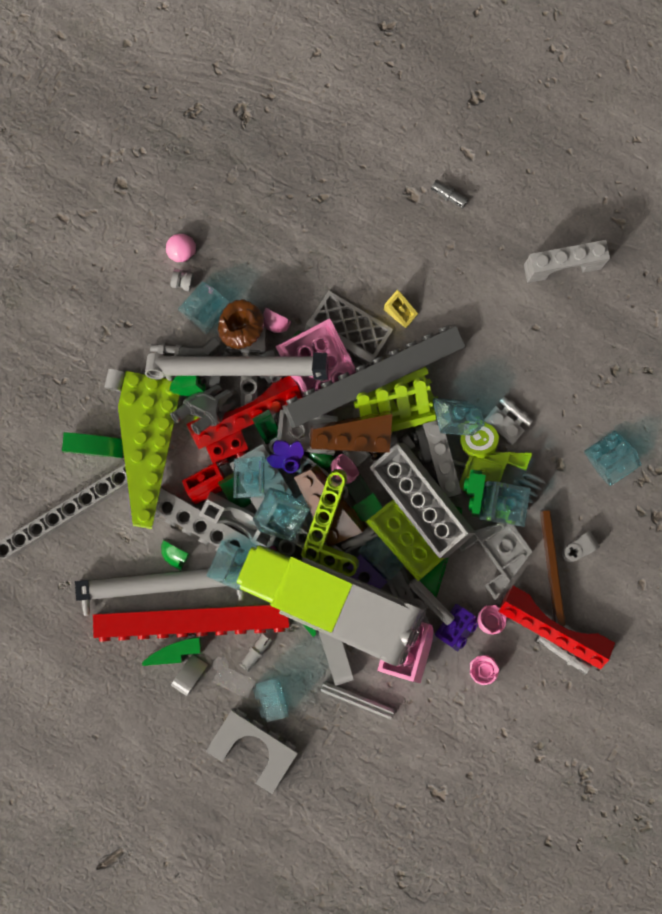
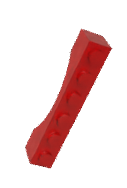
M287 376L274 382L262 395L252 402L226 412L221 423L216 426H209L199 435L193 431L191 424L201 418L193 420L186 425L198 449H201L254 424L252 418L268 409L273 415L280 412V410H284L282 406L287 404L286 400L295 396L299 399L302 396L296 382L291 376Z
M512 586L505 595L498 612L507 618L514 620L523 627L530 629L599 669H602L610 660L615 642L599 633H579L557 624L540 610L528 593L515 586Z

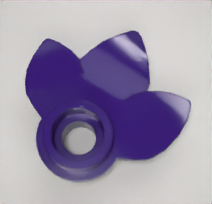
M276 440L273 445L274 454L266 458L267 462L272 467L283 468L288 473L296 472L300 467V459L304 454L302 444L299 441H295L290 445L284 440Z

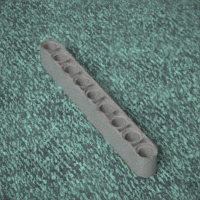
M125 464L1 540L0 558H12L127 487ZM119 474H124L125 481L121 484L117 483L116 477ZM102 484H108L109 490L105 494L100 492ZM86 494L92 495V501L89 504H85L83 501ZM70 504H74L76 507L73 514L67 512V507ZM57 514L59 521L53 525L51 517ZM40 524L42 526V532L36 535L34 532V528L36 525ZM23 534L26 540L24 544L20 545L18 537ZM4 545H7L9 548V552L6 555L1 553V548Z

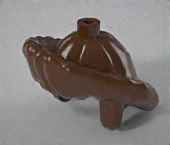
M245 299L235 300L227 304L219 318L218 332L222 342L227 347L238 350L251 346L261 336L264 327V315L256 305Z

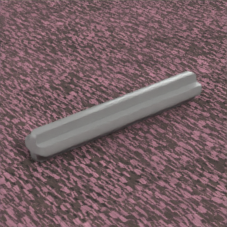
M328 682L322 684L321 692L388 719H392L395 710Z

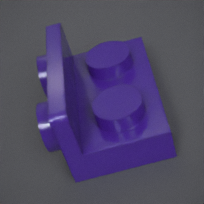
M455 604L450 611L454 616V620L449 625L443 622L435 636L458 652L459 649L466 645L470 633L477 629L478 618L458 604Z

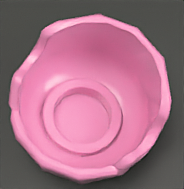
M175 234L167 241L166 253L175 262H186L195 255L196 243L193 238L186 234Z
M265 308L263 313L264 327L273 333L287 331L291 321L288 322L286 317Z
M344 454L337 456L331 463V472L335 469H342L346 472V484L353 482L359 475V471L353 461ZM333 475L337 481L342 483V478L339 475Z
M486 605L478 613L477 622L479 628L487 634H498L506 627L507 617L498 612L499 607L497 605Z
M488 655L477 656L470 663V675L478 684H492L498 678L499 665L494 658Z

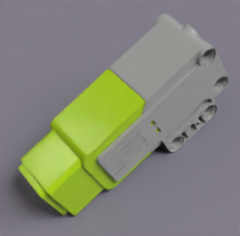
M261 545L251 547L237 579V583L241 585V590L270 602L272 607L280 610V614L394 666L404 665L411 647L417 641L420 632L419 628L427 611L411 602L303 557L301 560L289 557Z

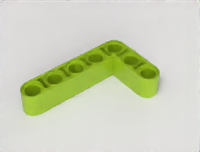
M335 469L328 476L302 550V558L310 559L350 577L355 574L359 567L358 559L351 554L325 545L347 482L346 472L342 469ZM333 475H339L342 478V483H335ZM326 494H333L336 500L334 502L328 501ZM320 512H326L329 515V519L323 520L320 517ZM314 530L321 531L323 537L317 538L314 535ZM312 548L316 551L317 555L311 556L307 550ZM326 556H333L335 558V562H328L326 560ZM345 562H350V563H352L353 566H354V569H351V570L347 569V568L345 567L344 563H345Z

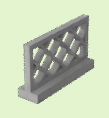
M328 291L311 319L306 323L304 331L320 323L315 320L318 315L326 313L327 319H329L330 312L339 311L341 320L332 321L333 325L342 323L344 332L338 333L350 358L362 365L365 364L366 367L373 364L372 360L377 357L393 329ZM329 298L335 300L338 307L328 309L327 300ZM350 309L354 317L344 319L342 310ZM365 318L369 321L370 327L360 328L358 320ZM355 320L357 329L347 331L345 322ZM381 328L387 331L384 337L376 338L374 329ZM371 330L373 339L363 341L361 332ZM358 333L361 342H351L348 335ZM375 343L376 351L374 354L366 351L365 344Z

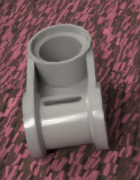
M588 531L562 549L561 556L566 562H574L594 552L600 546L591 531ZM571 550L575 551L573 556L568 555Z

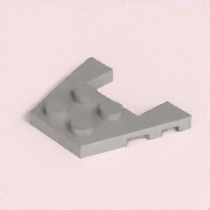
M510 520L506 524L498 523L476 530V533L459 547L462 553L479 542L501 573V575L485 585L494 600L498 599L532 554V550Z

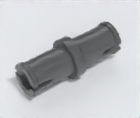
M437 179L430 189L444 197L445 201H451L461 207V209L465 207L469 198L456 192L455 188H450Z

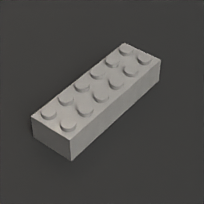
M396 443L390 448V453H385L370 467L371 471L439 559L448 558L476 533L406 443Z

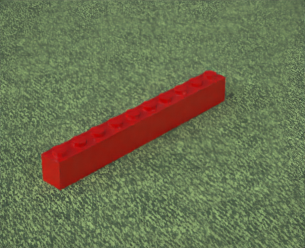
M271 605L93 614V638H99V642L111 641V637H118V641L130 640V636H138L139 640L150 639V635H157V638H169V634H177V637H188V633H196V636H208V632H216V635H227V631H235V634H247V630H254V633H266V629H274V632H286L285 628H289V618L280 614V610Z

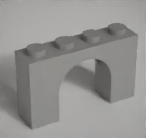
M602 240L530 254L524 264L527 283L546 280L551 273L570 267L581 266L582 273L602 269L610 259L607 241Z
M232 709L206 752L222 762L238 739L244 736L260 738L268 748L269 761L255 784L273 794L298 754V751L295 750L296 746L289 741L284 743L279 739L280 736L272 730L267 732L262 728L264 725L257 720L250 721L246 718L247 714L240 709L236 711Z

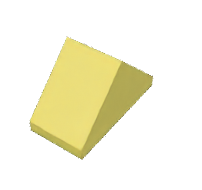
M398 290L384 305V311L405 328L418 315L416 310Z

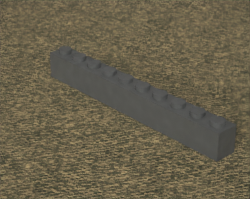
M446 325L438 329L439 333L435 335L429 333L423 336V340L418 343L414 340L406 344V348L401 351L399 348L390 351L389 356L384 359L382 356L373 359V364L367 367L365 364L356 367V372L350 375L348 372L339 375V380L333 383L329 380L320 384L322 388L316 391L312 388L303 392L304 396L299 399L295 396L286 400L287 404L282 407L291 427L302 425L356 399L360 392L369 393L464 348L465 345L457 327Z

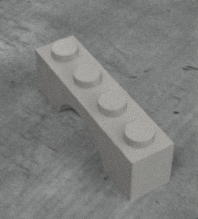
M442 419L423 424L435 470L436 483L448 498L461 495L462 492Z
M210 492L199 516L215 524H228L239 529L247 535L252 543L258 546L270 548L278 533V530L265 519L213 492Z

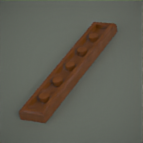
M549 510L541 511L540 518L554 622L564 627L566 624L551 512Z

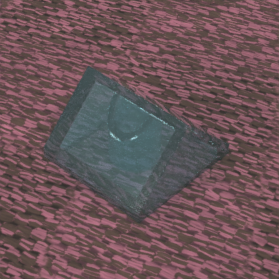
M265 457L234 459V498H264Z
M222 540L206 576L242 592L243 590L240 589L241 585L237 583V579L249 552Z

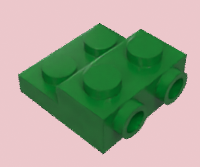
M471 470L469 478L465 477L464 491L467 492V497H473L470 498L469 511L472 512V517L480 518L486 475H483L482 471Z

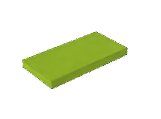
M394 499L368 519V525L417 581L422 579L444 559H439Z

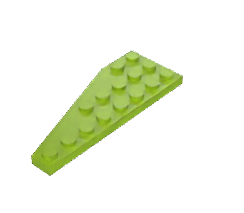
M126 371L118 403L132 524L133 526L152 529L174 426V420L171 418L170 413L177 409L180 395L169 391L173 380L168 381L165 378L151 379L144 374Z

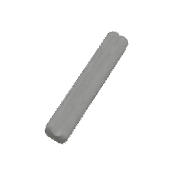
M414 578L409 583V587L446 625L452 623L454 616L420 581Z

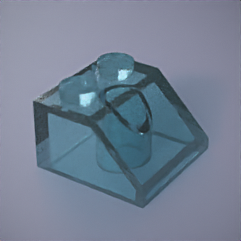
M433 398L440 433L473 436L485 425L480 407L466 400Z
M485 481L479 520L525 527L530 488L497 481Z
M270 487L252 520L259 532L293 541L310 508L288 493Z
M276 676L257 682L255 684L256 688H253L256 700L260 699L262 705L259 707L262 719L266 718V721L269 722L289 717L290 712L279 677Z

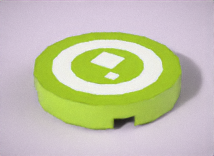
M475 422L464 428L461 433L460 443L462 449L468 455L484 458L496 451L499 435L492 425L485 422Z

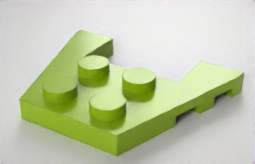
M494 452L484 458H477V456L473 455L469 456L459 483L460 489L467 494L464 491L465 477L469 478L471 470L482 471V474L486 475L482 507L506 524L512 507L494 501V497L506 465L509 464L526 471L532 453Z

